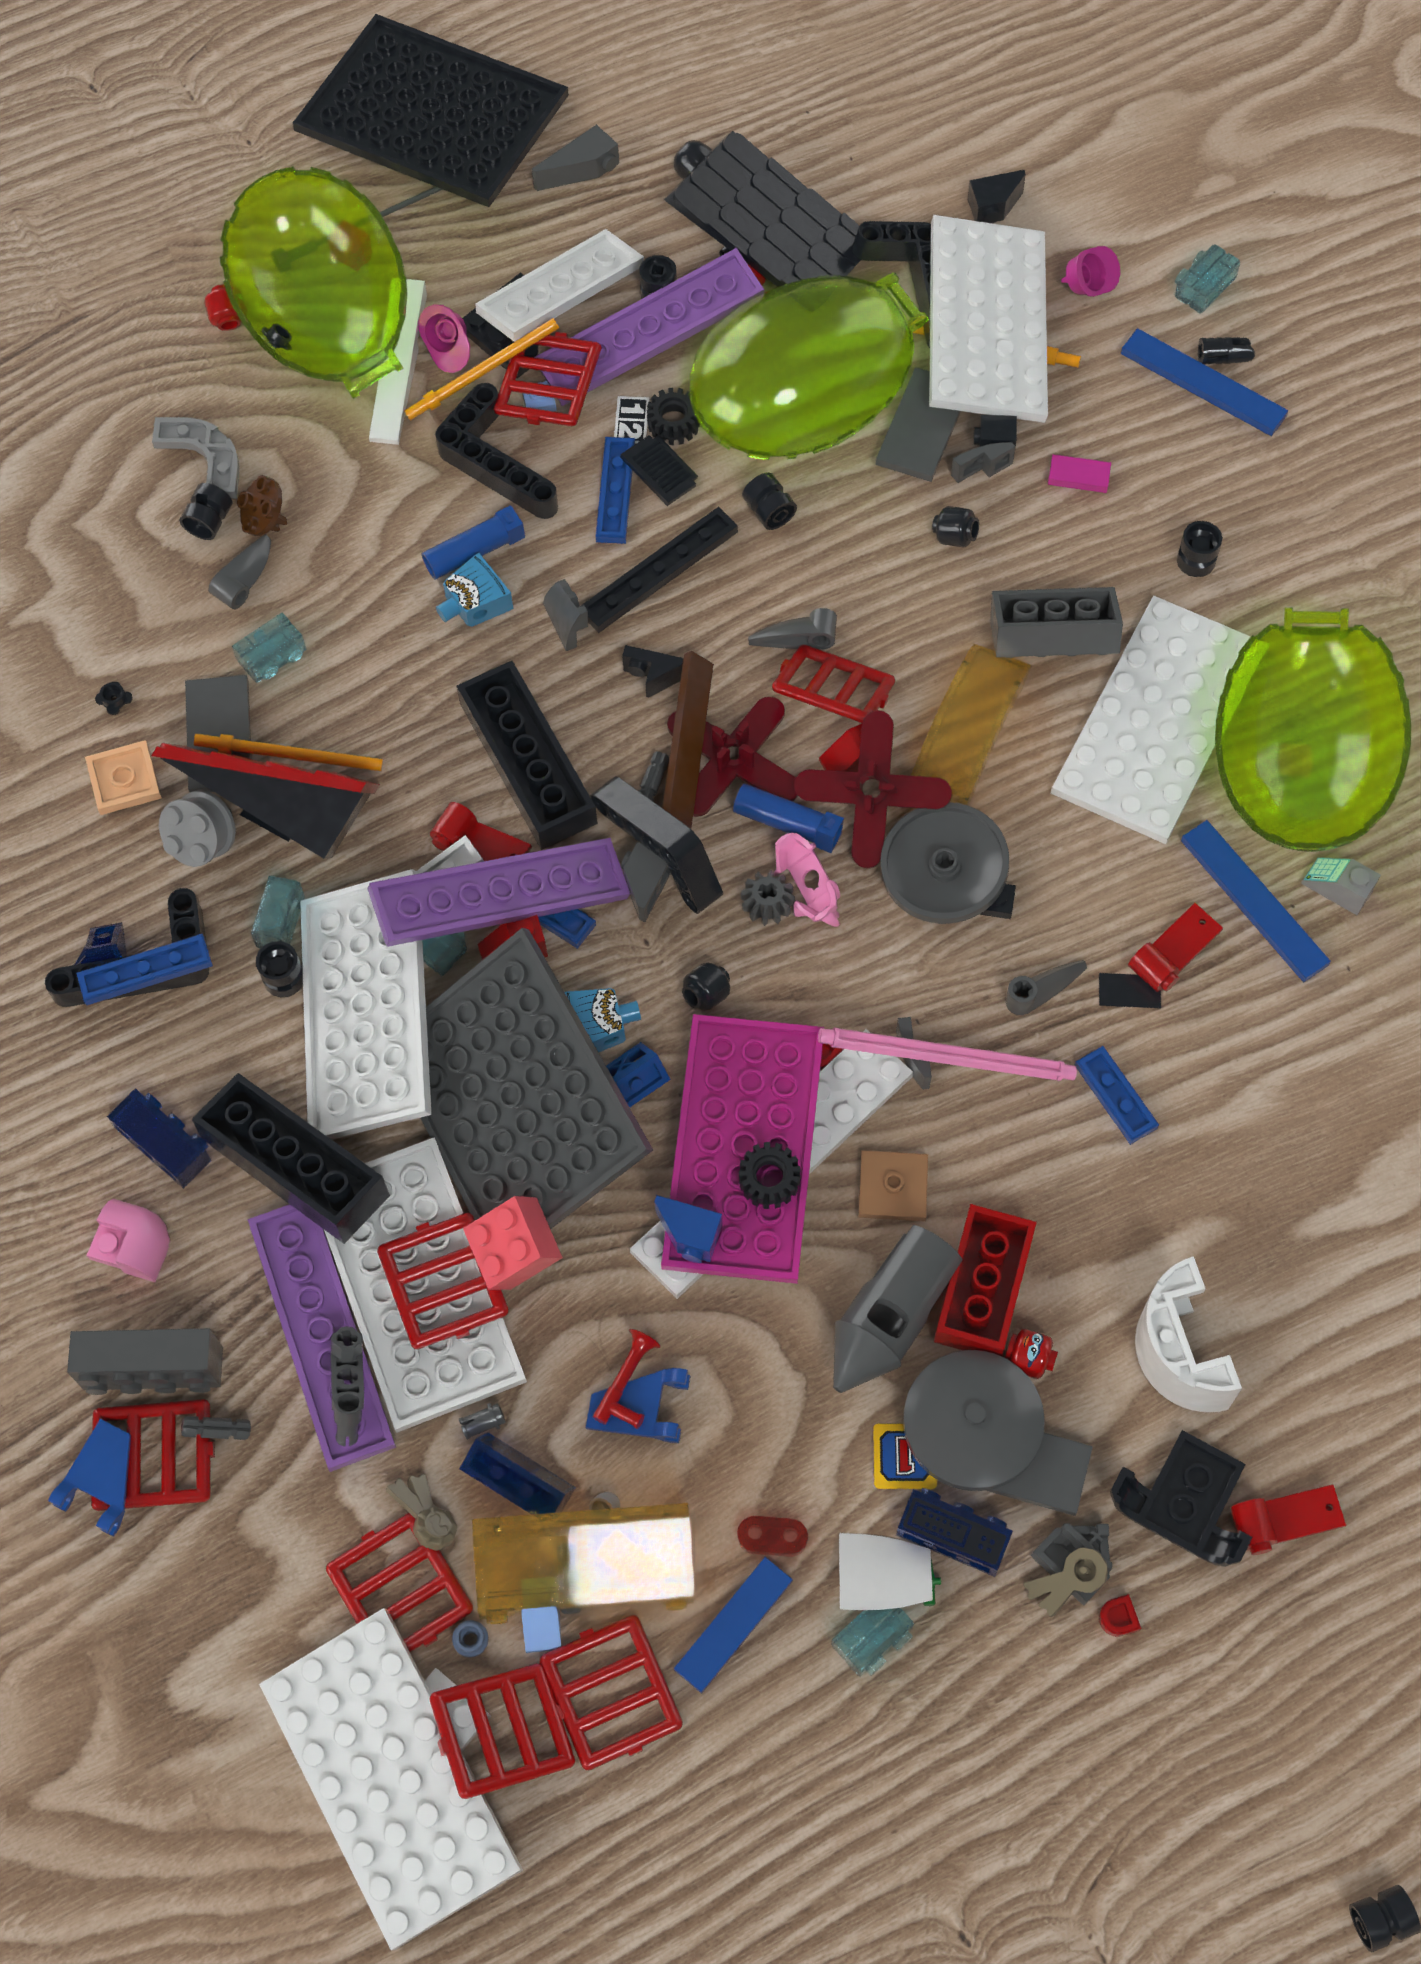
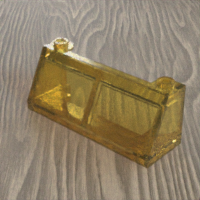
M688 1503L472 1519L478 1615L480 1620L486 1619L487 1624L507 1623L508 1617L527 1608L556 1606L558 1609L658 1602L659 1604L666 1605V1610L675 1611L687 1609V1604L694 1603Z

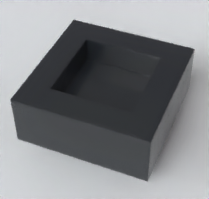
M1006 884L997 900L979 915L1011 919L1016 885Z

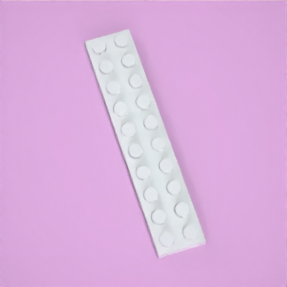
M844 1049L820 1071L809 1174L913 1077V1071L898 1057ZM659 1221L630 1248V1253L678 1299L703 1274L661 1269L666 1230L661 1221Z

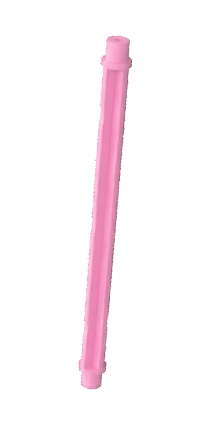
M835 1027L833 1030L820 1028L818 1034L819 1043L830 1044L833 1048L1057 1081L1062 1079L1075 1080L1077 1074L1076 1066L1066 1065L1063 1061Z

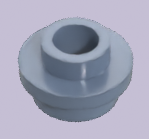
M474 1620L464 1621L459 1624L452 1636L455 1650L460 1655L469 1658L483 1653L489 1640L486 1628ZM470 1633L477 1635V1642L472 1646L464 1643L466 1635Z

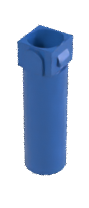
M510 505L496 512L494 517L422 552L421 556L428 572L436 580L460 568L477 553L484 556L506 544L512 545L524 539V525Z
M745 783L739 789L733 806L734 813L786 833H797L809 842L815 843L816 848L832 853L842 834L843 817L827 811L825 814Z

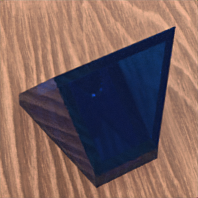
M122 922L90 928L86 945L74 965L127 956Z

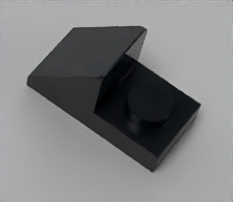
M625 645L622 654L623 670L636 677L647 676L645 684L646 697L649 698L680 682L684 658Z

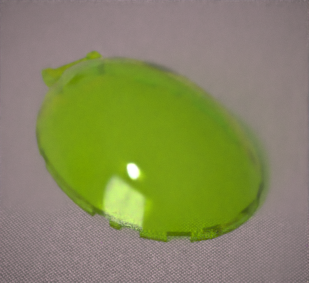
M294 166L268 173L254 181L233 203L236 208L230 220H225L220 239L223 242L220 265L223 267L225 278L223 282L226 292L239 319L253 338L269 355L291 370L311 378L343 382L353 399L360 396V391L394 370L399 372L404 369L394 350L398 344L406 316V274L392 233L377 208L347 180H340L332 176L329 171L310 167V170H295ZM273 324H279L284 327L292 336L288 349L273 347L269 343L268 338L261 332V329L263 327L270 329Z
M894 272L876 282L852 276L828 275L781 285L740 305L723 318L704 339L696 353L689 376V397L692 410L701 427L716 442L728 450L732 447L748 453L747 457L769 460L770 457L787 456L788 460L795 459L800 454L808 452L816 454L827 450L858 433L874 421L875 417L884 408L891 404L899 389L902 388L912 364L915 348L912 332L925 325L929 317L925 312L918 310L898 283L899 277ZM901 307L904 309V311H905V312L907 313V315L910 317L909 320H907V318H906V316H905L903 310L901 309Z
M1285 607L1284 626L1269 624L1256 636L1252 635L1238 652V658L1232 669L1229 668L1222 695H1220L1216 718L1215 749L1218 771L1226 795L1237 814L1254 832L1267 841L1287 849L1305 852L1331 850L1347 845L1363 836L1384 817L1394 802L1405 777L1411 748V717L1409 698H1407L1404 688V678L1402 672L1398 671L1394 663L1392 652L1381 637L1377 638L1363 625L1348 627L1349 608H1341L1340 612L1293 611V607ZM1292 624H1340V627L1292 626Z

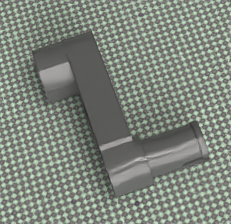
M348 1326L341 1327L332 1334L331 1400L334 1421L337 1424L335 1438L336 1442L341 1446H346L347 1436H349V1446L356 1444L358 1441V1424L362 1420V1410L364 1409L362 1333ZM344 1380H350L351 1384H344Z

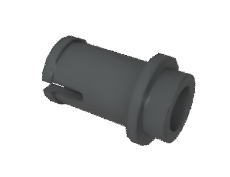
M488 1403V1408L464 1418H459V1422L462 1425L461 1428L467 1440L494 1427L497 1430L501 1429L500 1425L506 1423L498 1403L493 1406L491 1403Z

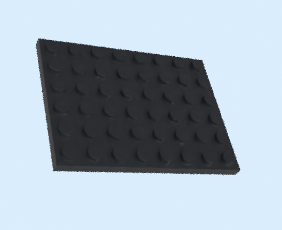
M375 14L293 121V128L296 132L490 207L569 94L567 86Z

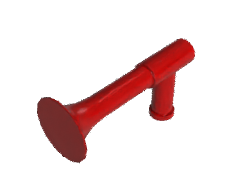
M629 1329L633 1339L630 1352L592 1417L606 1425L610 1416L613 1415L639 1429L645 1416L618 1404L642 1357L649 1350L660 1348L661 1346L656 1340L645 1333Z

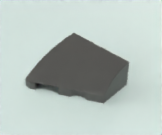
M563 579L549 589L544 597L543 605L565 651L577 648V631L588 627V611L584 605L580 607L577 595L571 590L566 580Z

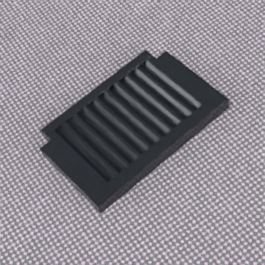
M648 435L620 456L666 506L696 487L694 481L698 478V475L659 435L654 439Z

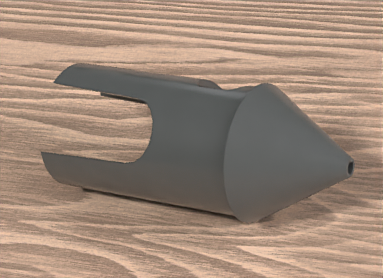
M913 1225L907 1234H903L875 1276L863 1285L841 1320L835 1322L833 1388L836 1391L843 1393L901 1367V1360L923 1329L932 1307L963 1260L951 1245L936 1234Z

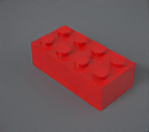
M970 1204L957 1251L963 1260L949 1281L934 1343L963 1351L979 1350L1002 1356L1030 1251L1036 1221Z

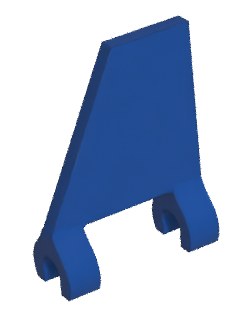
M681 1368L664 1369L627 1383L618 1404L645 1416L639 1429L613 1415L610 1416L606 1425L592 1417L608 1389L591 1395L585 1428L588 1430L655 1438L669 1443H679L681 1428H678L679 1425L672 1422L657 1423L663 1386L667 1385L677 1389L688 1390L691 1378L688 1375V1370Z
M100 1419L66 1477L53 1490L48 1501L53 1506L66 1512L74 1499L76 1490L79 1489L110 1505L101 1515L96 1526L101 1528V1531L114 1537L120 1528L125 1514L131 1435Z

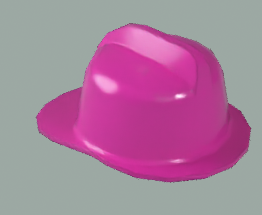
M1097 246L1083 250L1068 262L1066 276L1061 279V282L1068 283L1070 289L1078 295L1094 297L1108 293L1115 289L1119 283L1121 273L1118 258L1106 246Z
M433 304L426 307L420 314L418 328L433 361L444 372L455 373L461 371L467 365L470 358V343L466 335L464 320L459 314L444 305Z

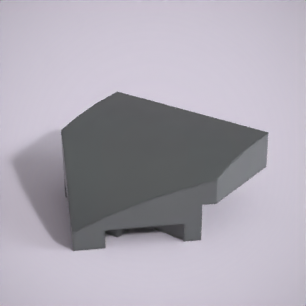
M1064 1523L1061 1528H1055L1033 1551L1031 1557L1052 1575L1063 1571L1066 1557L1080 1547L1098 1551L1108 1564V1580L1110 1578L1109 1572L1112 1570L1108 1544L1109 1524L1071 1526L1070 1523ZM1099 1589L1092 1593L1075 1590L1072 1595L1085 1606Z

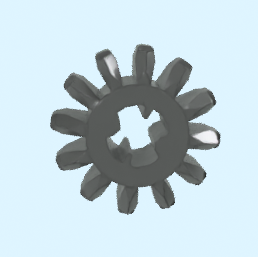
M770 870L766 877L757 872L755 880L747 878L745 882L746 889L741 891V899L744 901L742 909L744 912H750L752 922L761 917L762 924L766 926L768 919H773L775 923L779 924L781 915L789 917L791 914L790 907L795 902V896L792 895L794 887L792 883H785L786 877L784 874L774 878V872Z

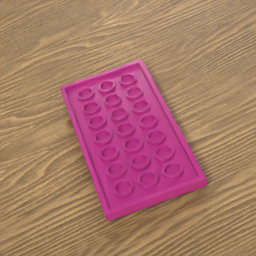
M693 1014L670 1199L722 1214L723 1225L711 1262L702 1260L701 1263H694L684 1259L682 1254L677 1253L665 1231L661 1262L662 1270L798 1284L823 1043L818 1042V1034L820 1028L824 1027ZM765 1142H770V1147H775L776 1143L782 1144V1150L784 1151L786 1148H789L792 1151L791 1156L796 1155L798 1166H800V1185L798 1186L797 1194L791 1196L789 1203L781 1202V1207L776 1209L774 1204L769 1205V1209H764L761 1203L758 1204V1207L753 1205L751 1198L747 1200L744 1197V1191H741L739 1184L740 1162L744 1160V1154L748 1150L753 1152V1146L757 1144L760 1148H763ZM769 1164L762 1166L757 1171L756 1177L762 1185L772 1187L781 1182L783 1173L777 1166Z

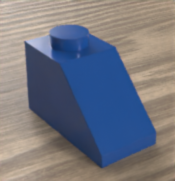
M656 1195L654 1200L656 1214L677 1253L682 1254V1257L690 1262L701 1263L702 1260L711 1262L723 1225L722 1214Z

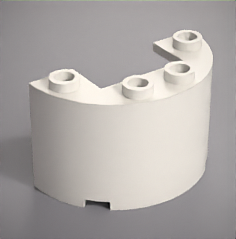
M1193 1256L1167 1270L1152 1290L1137 1324L1135 1335L1136 1354L1147 1380L1166 1399L1193 1411L1220 1412L1229 1409L1242 1387L1230 1355L1198 1364L1195 1363L1179 1316L1190 1314L1194 1311L1189 1297L1204 1293L1205 1291L1203 1280Z

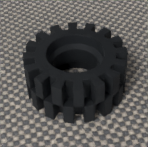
M668 388V393L666 394L664 390L659 391V397L655 394L651 397V402H648L647 422L652 436L655 438L659 435L664 441L666 439L669 440V445H674V440H678L679 445L684 444V438L688 441L693 439L692 433L696 435L698 427H700V407L696 397L692 398V393L689 391L684 395L681 388H678L677 393L673 392V388ZM672 411L685 415L683 419L675 422L663 419L664 414Z
M765 1142L763 1148H760L758 1144L753 1146V1152L748 1150L744 1154V1160L740 1162L739 1184L741 1191H744V1197L747 1200L751 1198L752 1204L757 1207L759 1203L763 1204L764 1209H769V1205L774 1204L775 1209L779 1208L783 1201L786 1204L789 1203L791 1196L797 1194L798 1186L800 1185V1166H798L796 1155L792 1157V1151L789 1148H786L785 1151L782 1150V1144L776 1143L775 1147H770V1142ZM764 1165H775L782 1171L783 1178L779 1184L767 1187L759 1183L756 1174Z

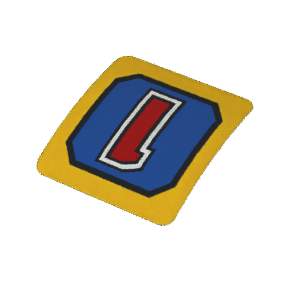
M875 1424L873 1427L875 1487L877 1489H935L937 1487V1480L928 1474L914 1458L906 1441L903 1424Z

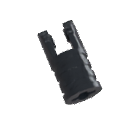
M1212 337L1199 339L1198 361L1204 365L1249 362L1255 357V351L1251 347L1249 338Z

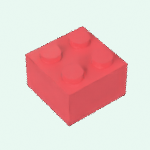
M514 1196L463 1228L488 1290H511L563 1258L537 1197Z

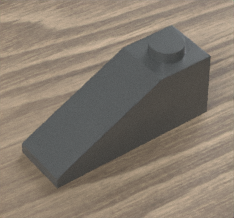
M596 124L532 168L534 188L540 191L601 177L606 172L612 171L619 164L618 143Z

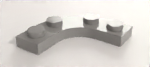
M155 417L152 438L154 448L188 449L203 455L208 463L206 483L223 489L231 498L237 499L240 465L236 449L230 438H227L220 432L217 426L201 419Z

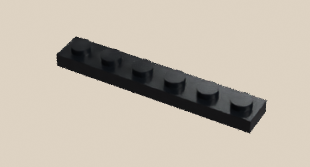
M718 506L581 606L584 605L588 611V623L600 633L738 533V525Z

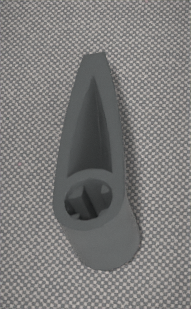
M266 534L231 560L213 577L209 584V593L234 610L241 607L248 598L250 588L257 581L267 563L271 539Z
M818 608L810 613V617L786 620L768 626L750 635L748 642L749 645L772 648L798 649L800 645L805 644L817 649H828L835 644L837 615L830 609Z
M1081 960L1064 964L1032 978L1027 976L1015 977L1010 982L1007 990L1006 1006L1008 1010L1016 1015H1025L1035 1010L1078 978L1087 969L1086 962Z

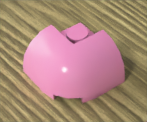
M111 1199L102 1208L97 1218L99 1227L86 1256L90 1260L119 1268L126 1274L156 1282L169 1248L170 1238L166 1224L159 1215L146 1208Z

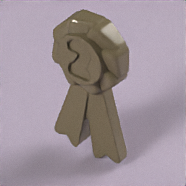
M422 1474L419 1478L410 1476L407 1480V1485L402 1479L398 1478L395 1484L387 1486L386 1492L415 1518L413 1532L422 1546L438 1551L452 1544L456 1535L457 1524L454 1522L449 1511L433 1506L425 1474Z
M1080 1547L1066 1557L1062 1572L1031 1580L1023 1585L1029 1590L1028 1598L1030 1600L1051 1592L1038 1606L1046 1609L1048 1615L1053 1617L1075 1590L1092 1593L1102 1587L1107 1580L1108 1564L1098 1551Z

